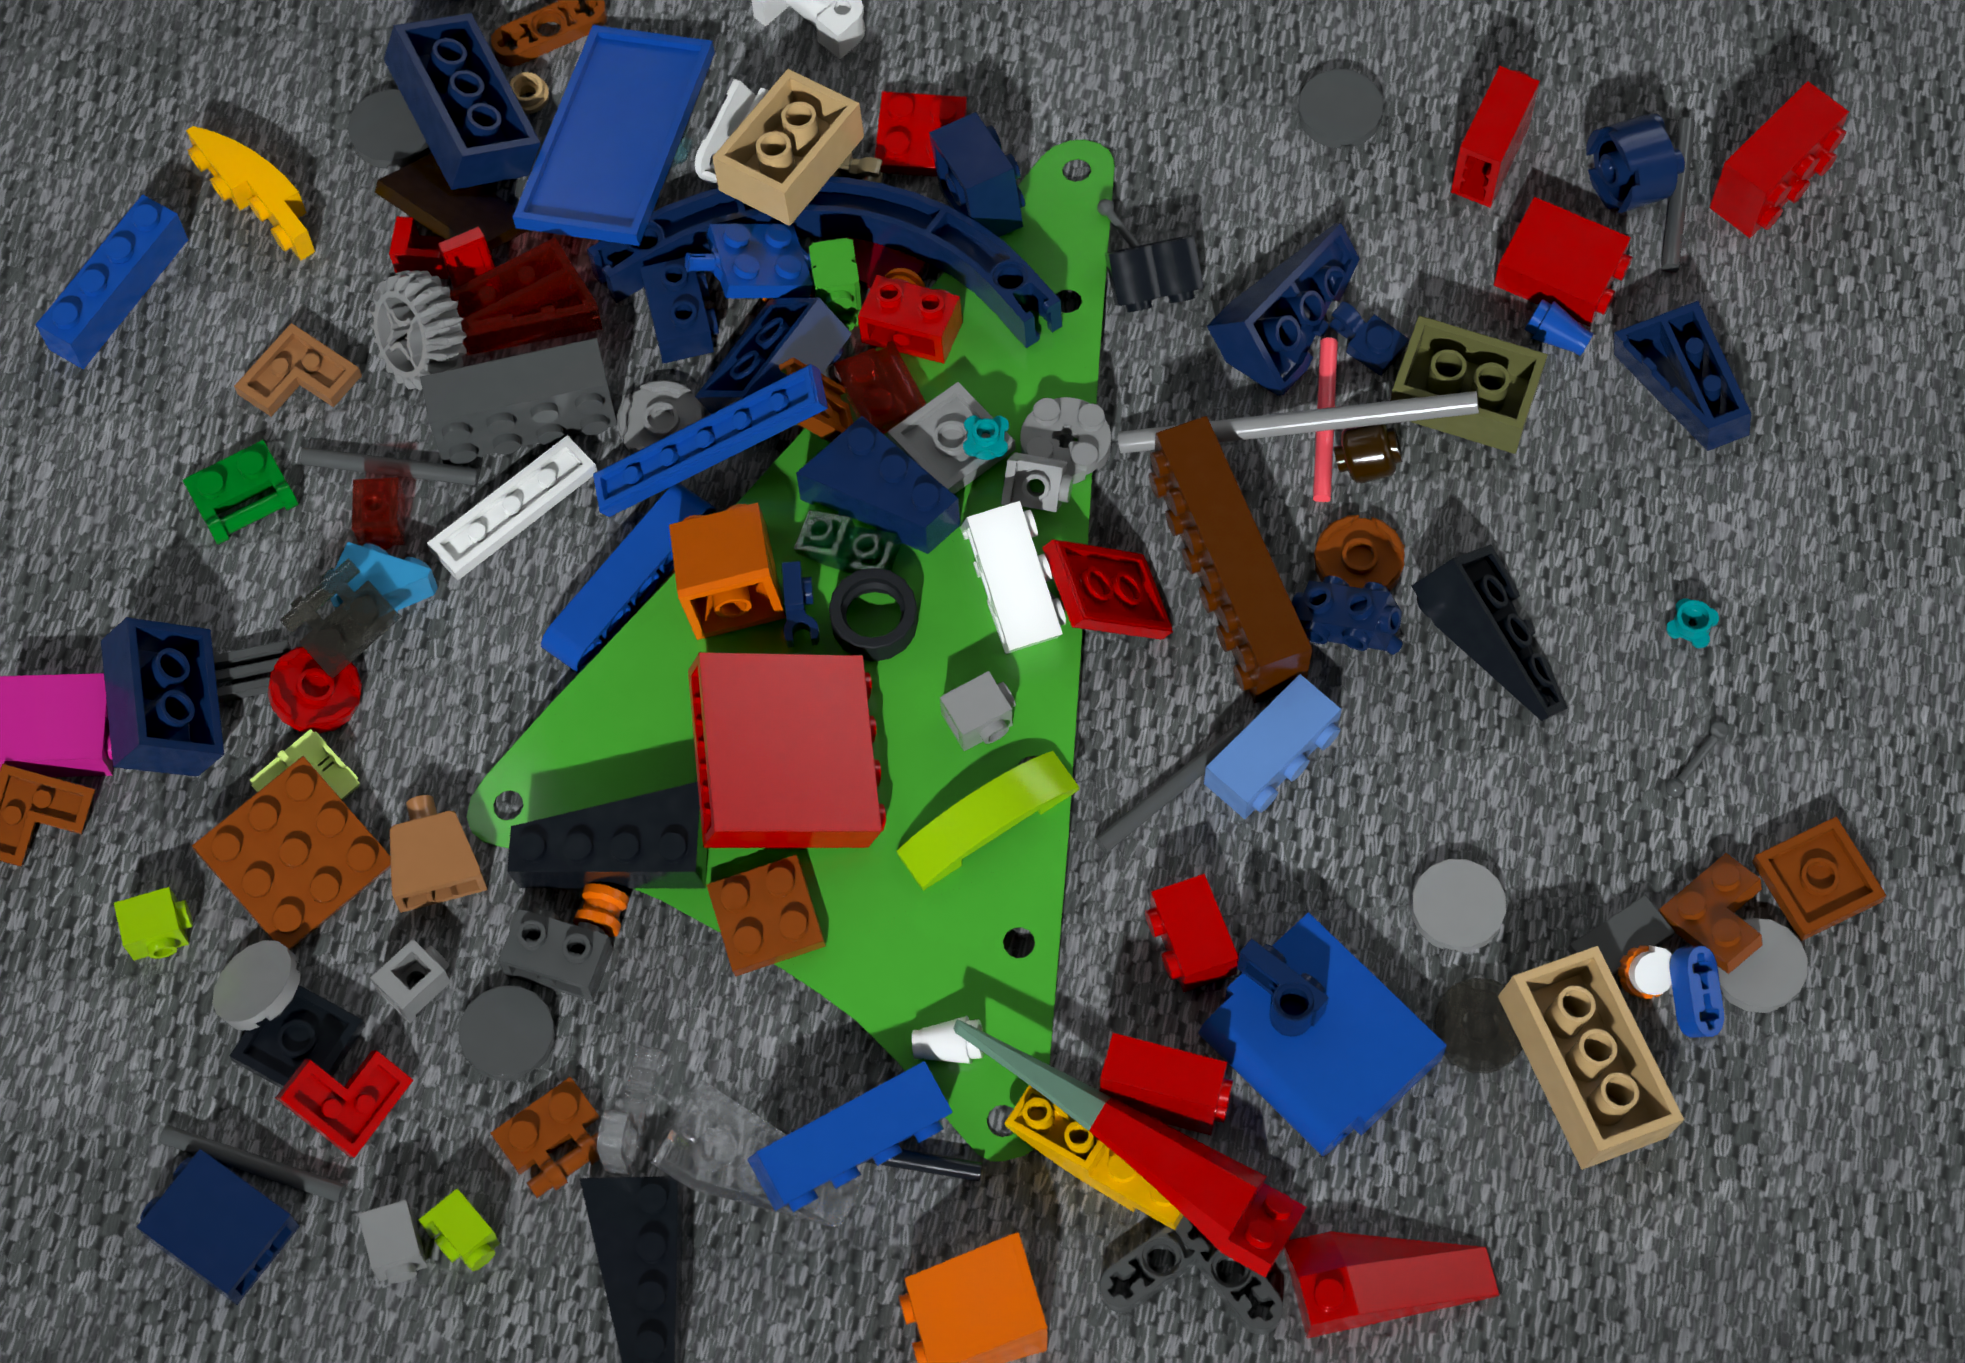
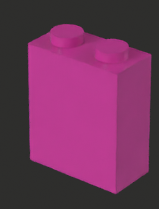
M104 673L0 676V770L2 764L49 777L113 775Z

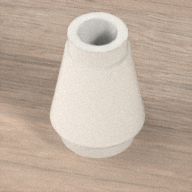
M964 1016L920 1030H913L912 1050L914 1058L972 1064L973 1059L983 1058L984 1052L956 1034L953 1029L956 1020H961L983 1031L981 1021L969 1020L968 1016Z

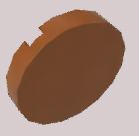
M1349 515L1332 522L1320 534L1314 552L1315 571L1321 582H1323L1326 576H1336L1345 580L1350 587L1363 588L1366 582H1376L1384 585L1389 591L1399 582L1405 565L1404 545L1396 531L1384 521L1373 517L1370 520L1359 518L1360 515Z

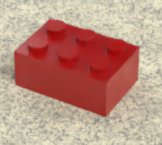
M1807 81L1725 161L1709 208L1748 238H1751L1761 227L1765 230L1770 229L1782 214L1783 209L1781 207L1788 200L1792 203L1797 202L1810 185L1808 180L1815 173L1823 176L1831 168L1837 158L1834 150L1846 135L1843 126L1849 111Z

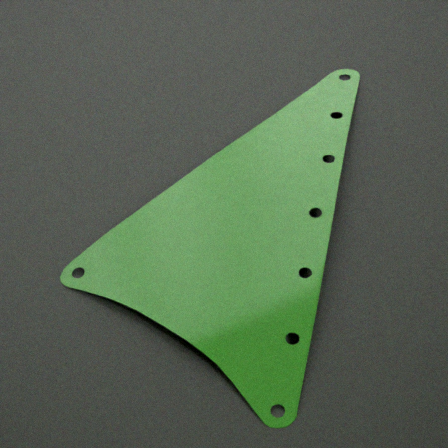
M1085 139L1070 140L1052 147L1041 156L1018 185L1025 200V207L1021 208L1023 227L999 237L1036 272L1055 295L1060 291L1071 290L1081 296L1082 303L1077 310L1069 313L1061 312V328L1052 333L1048 329L1047 321L1034 309H1030L1029 311L1034 315L1035 330L1040 335V339L1035 344L1025 348L1002 320L974 292L944 272L930 289H943L953 295L960 296L963 322L945 364L878 347L843 385L846 393L841 395V400L849 404L853 423L863 416L887 438L889 430L957 382L993 418L1003 416L1008 420L1009 429L1006 432L1015 440L1016 450L954 494L959 500L960 526L966 517L1004 506L1001 504L1007 460L1014 452L1021 453V428L1026 417L1033 411L1036 402L1043 398L1069 397L1097 405L1107 270L1105 253L1108 252L1110 220L1107 216H1103L1098 212L1097 205L1103 199L1112 201L1115 169L1114 158L1109 149L1099 143ZM1079 159L1090 165L1091 172L1083 181H1071L1063 175L1062 169L1064 165L1071 160ZM804 428L737 504L749 505L759 503L767 525L784 609L782 563L800 561L803 577H812L814 604L805 605L806 614L814 618L818 624L820 633L818 645L812 646L810 632L801 629L796 631L793 636L794 647L788 648L783 632L786 618L697 640L678 598L674 573L549 704L488 772L470 798L466 816L472 833L481 841L509 849L511 826L698 782L688 670L698 653L851 655L842 649L833 635L829 613L832 593L844 578L858 570L878 568L890 570L907 582L914 592L918 624L915 637L904 651L891 659L875 662L863 660L864 671L869 672L872 681L868 708L869 715L874 716L876 720V738L872 744L874 759L879 760L881 766V781L877 787L878 802L884 805L886 811L885 828L869 848H708L706 888L633 889L659 899L721 933L707 884L797 854L826 947L775 963L774 965L821 994L856 1020L905 1071L925 1061L953 1111L946 1119L979 1156L993 1162H1003L1022 1157L1034 1148L1015 1133L1004 1137L993 1134L988 1128L987 1118L990 1111L996 1106L1006 1105L1014 1109L1029 1084L985 1053L983 1058L973 1059L972 1064L925 1060L924 1058L915 1059L912 1050V1031L968 1016L969 1020L981 1021L983 1032L1050 1065L1071 796L1042 815L1038 811L988 842L962 859L961 867L924 891L915 881L896 851L944 811L986 783L1017 767L1020 761L1026 757H1038L1054 751L1073 777L1083 629L1072 628L1052 575V580L1046 583L1049 592L1055 598H1059L1066 617V624L1060 626L1063 634L1058 638L1005 654L987 605L988 598L982 579L977 577L973 562H976L970 541L969 539L964 540L960 526L929 554H926L877 533L876 528L854 518L852 521L838 516V511L817 502L811 505L800 500L796 472L831 443ZM1092 473L1086 475V480L1073 484L1069 502H1062L1057 512L1022 506L1023 511L1030 509L1035 519L1038 536L1033 537L1032 540L1037 555L1044 554L1042 547L1053 539L1088 545ZM1030 480L1029 486L1033 492H1044L1045 486L1041 480ZM872 592L862 594L854 599L848 606L846 617L848 625L855 633L860 636L873 638L884 636L893 631L900 622L901 610L900 605L893 597L884 593ZM989 671L997 684L1003 681L1007 685L1015 700L1016 706L1012 708L1013 726L1009 727V731L999 740L990 744H985L983 741L963 751L941 715L940 697ZM510 790L517 792L523 799V808L520 814L510 820L499 818L494 812L496 798L502 792ZM1021 927L1029 930L1034 936L1035 946L1033 951L1026 957L1015 958L1010 956L1004 949L1003 940L1006 933L1011 929Z

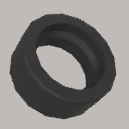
M878 568L858 570L844 578L832 593L829 613L833 635L847 653L862 655L863 660L873 662L891 659L904 651L915 637L918 612L914 592L903 578L892 571ZM872 592L888 594L900 605L901 618L898 626L884 636L873 638L860 636L855 633L848 625L846 617L850 603L862 594Z

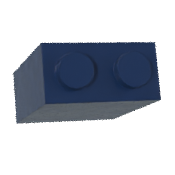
M199 1149L193 1158H186L177 1167L172 1177L173 1183L161 1197L156 1196L146 1205L140 1216L141 1222L136 1228L147 1240L235 1305H238L300 1226L290 1213L202 1149Z

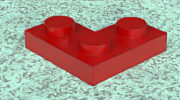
M372 1050L345 1086L341 1085L312 1060L305 1059L275 1099L348 1157L355 1158L414 1080L376 1050Z

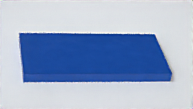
M592 25L513 214L515 227L518 229L640 246L714 57L713 41Z

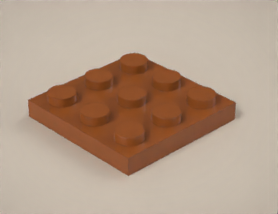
M304 756L299 758L192 845L193 850L270 939L280 942L289 950L293 949L391 867L390 855Z

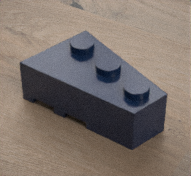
M863 416L796 472L800 500L811 505L817 502L838 511V516L852 521L854 518L875 527L877 533L926 554H929L960 526L958 498Z

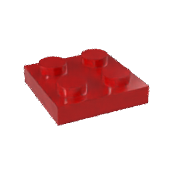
M882 91L874 157L882 160L880 172L937 176L929 132L965 117L967 97Z

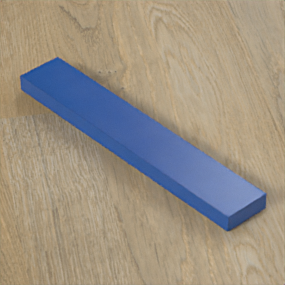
M810 364L593 473L599 512L607 517H611L828 409L820 369Z

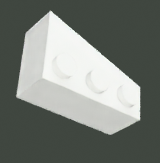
M1017 501L966 517L960 529L964 540L969 539L976 560V562H973L977 577L982 579L988 598L987 605L1005 654L1061 636L1063 633L1060 626L1066 624V617L1059 598L1051 599L1046 582L1052 580V574L1045 554L1037 555L1032 540L1033 537L1038 536V530L1031 510L1023 511L1021 502Z

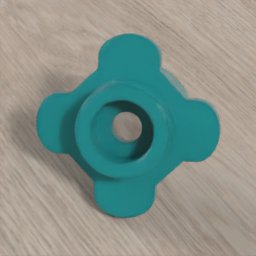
M973 415L965 420L964 429L967 431V440L963 443V450L967 455L975 456L982 460H991L1006 454L1008 443L1005 441V432L1009 429V422L1005 417L996 416L993 419H981ZM987 433L990 437L982 438V435Z
M1688 598L1679 600L1675 605L1677 613L1674 620L1667 623V634L1674 639L1683 638L1688 640L1695 648L1706 647L1710 642L1709 632L1711 627L1716 626L1719 622L1717 611L1702 601ZM1694 620L1697 625L1693 627L1688 622Z

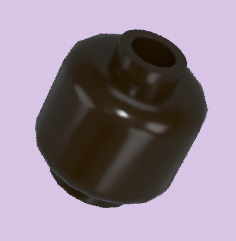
M1386 424L1346 428L1341 435L1342 445L1334 446L1335 458L1340 473L1348 471L1352 480L1358 484L1390 477L1396 471V463L1403 462L1395 427L1388 428Z

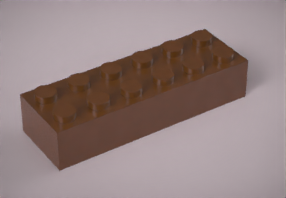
M1204 416L1157 432L1155 451L1150 452L1153 472L1149 473L1150 485L1157 499L1163 497L1169 510L1165 511V516L1172 535H1180L1186 548L1182 549V555L1188 572L1191 575L1197 573L1202 583V587H1199V594L1206 612L1214 611L1220 625L1216 626V632L1221 647L1225 652L1231 650L1237 662L1233 666L1237 683L1242 691L1249 690L1254 703L1275 697L1299 674L1307 679L1312 653L1310 642L1208 417Z

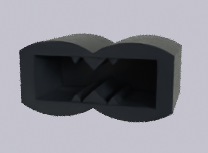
M1192 235L1105 253L1114 304L1117 306L1125 305L1127 312L1152 308L1151 300L1168 296L1169 303L1191 300L1195 298V290L1204 288L1195 238Z

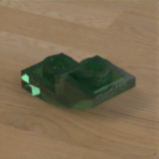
M809 510L794 550L797 554L810 560L852 574L858 570L869 568L891 571L902 542L896 533L856 527L851 517Z

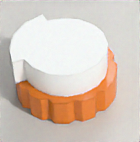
M1640 945L1638 948L1633 947L1628 950L1627 955H1623L1620 961L1621 966L1618 968V975L1621 977L1620 983L1624 990L1632 996L1643 999H1651L1653 996L1658 997L1663 994L1672 984L1670 960L1673 954L1665 948L1651 945Z

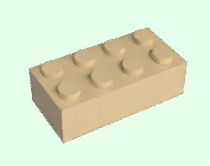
M1598 946L1516 974L1509 980L1498 995V998L1581 1170L1666 1139L1684 1121Z

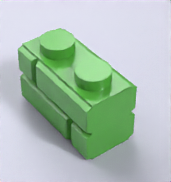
M842 238L814 242L809 246L814 295L819 297L846 328L851 331L854 327H859L858 314L862 308L853 240Z

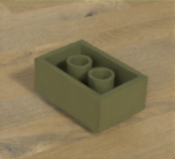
M1419 315L1392 389L1390 401L1477 391L1479 414L1409 422L1516 454L1541 381L1548 354Z

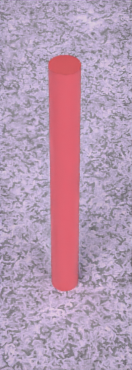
M1327 337L1320 340L1317 409L1335 407L1338 341L1335 338ZM1334 430L1316 432L1313 500L1315 502H1329L1331 500Z

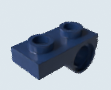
M1251 938L1239 952L1237 969L1273 996L1269 1018L1277 1032L1291 1037L1305 1033L1311 1025L1314 1027L1326 1011L1329 997L1324 994V987L1311 975L1306 973L1299 975L1287 966L1285 957L1277 949L1269 944L1261 946ZM1289 1000L1297 1001L1305 1008V1012L1298 1016H1291L1286 1014L1280 1005Z

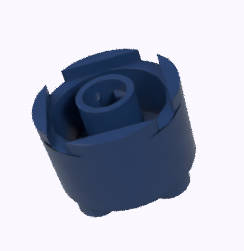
M1657 113L1641 115L1596 129L1590 134L1587 141L1586 156L1592 154L1594 156L1595 168L1588 170L1592 186L1603 205L1610 210L1618 208L1619 211L1617 213L1630 211L1669 198L1675 191L1678 174L1683 173L1685 170L1684 157L1679 149L1673 148L1672 142L1665 131L1664 121Z

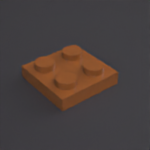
M1837 816L1756 854L1752 860L1753 865L1800 941L1882 903L1887 896Z
M797 854L707 884L731 969L735 976L826 947Z

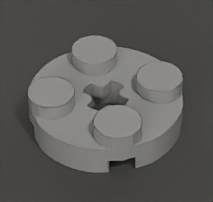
M1069 397L1043 398L1035 403L1033 411L1026 417L1021 428V453L1068 461L1066 475L1073 476V484L1086 480V475L1092 473L1097 467L1099 471L1106 464L1110 454L1111 431L1105 419L1103 409L1096 404L1088 403L1081 399ZM1061 434H1071L1078 441H1072L1069 443L1068 448L1060 447L1059 440L1055 438Z

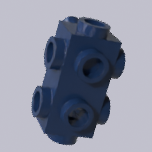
M1326 576L1323 582L1309 580L1304 593L1297 592L1293 597L1292 605L1308 640L1313 643L1326 644L1327 642L1345 644L1359 651L1371 648L1387 651L1391 655L1396 654L1402 648L1403 641L1395 635L1401 624L1402 611L1389 589L1382 584L1366 582L1363 588L1350 587L1345 580L1339 577Z

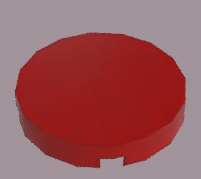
M312 644L296 647L279 658L271 672L267 694L272 710L283 723L298 731L307 732L311 729L319 734L334 731L351 719L359 706L362 683L357 668L347 656L338 651L334 653L330 650H324V646Z

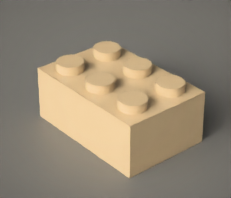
M787 69L712 157L719 191L791 226L864 138L860 103Z

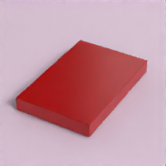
M1055 539L1042 547L1072 628L1159 640L1166 638L1173 632L1144 554Z

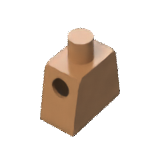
M420 795L409 799L406 802L410 821L393 825L390 828L392 895L400 913L488 890L481 869L455 811L437 814L434 798L431 795Z

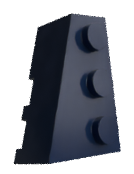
M1699 301L1614 332V355L1707 451L1750 435L1751 411Z

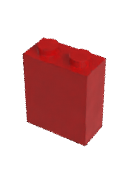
M1499 66L1460 146L1451 193L1491 208L1529 129L1540 84L1539 80L1531 78L1522 71L1510 70Z
M1534 196L1498 264L1494 286L1536 304H1539L1541 299L1550 304L1555 301L1575 320L1590 327L1597 312L1602 315L1606 314L1615 295V291L1610 289L1614 279L1622 281L1629 269L1633 257L1626 253L1631 237Z
M1113 1032L1100 1077L1099 1091L1162 1123L1211 1136L1214 1122L1224 1123L1234 1080L1225 1078L1227 1062Z

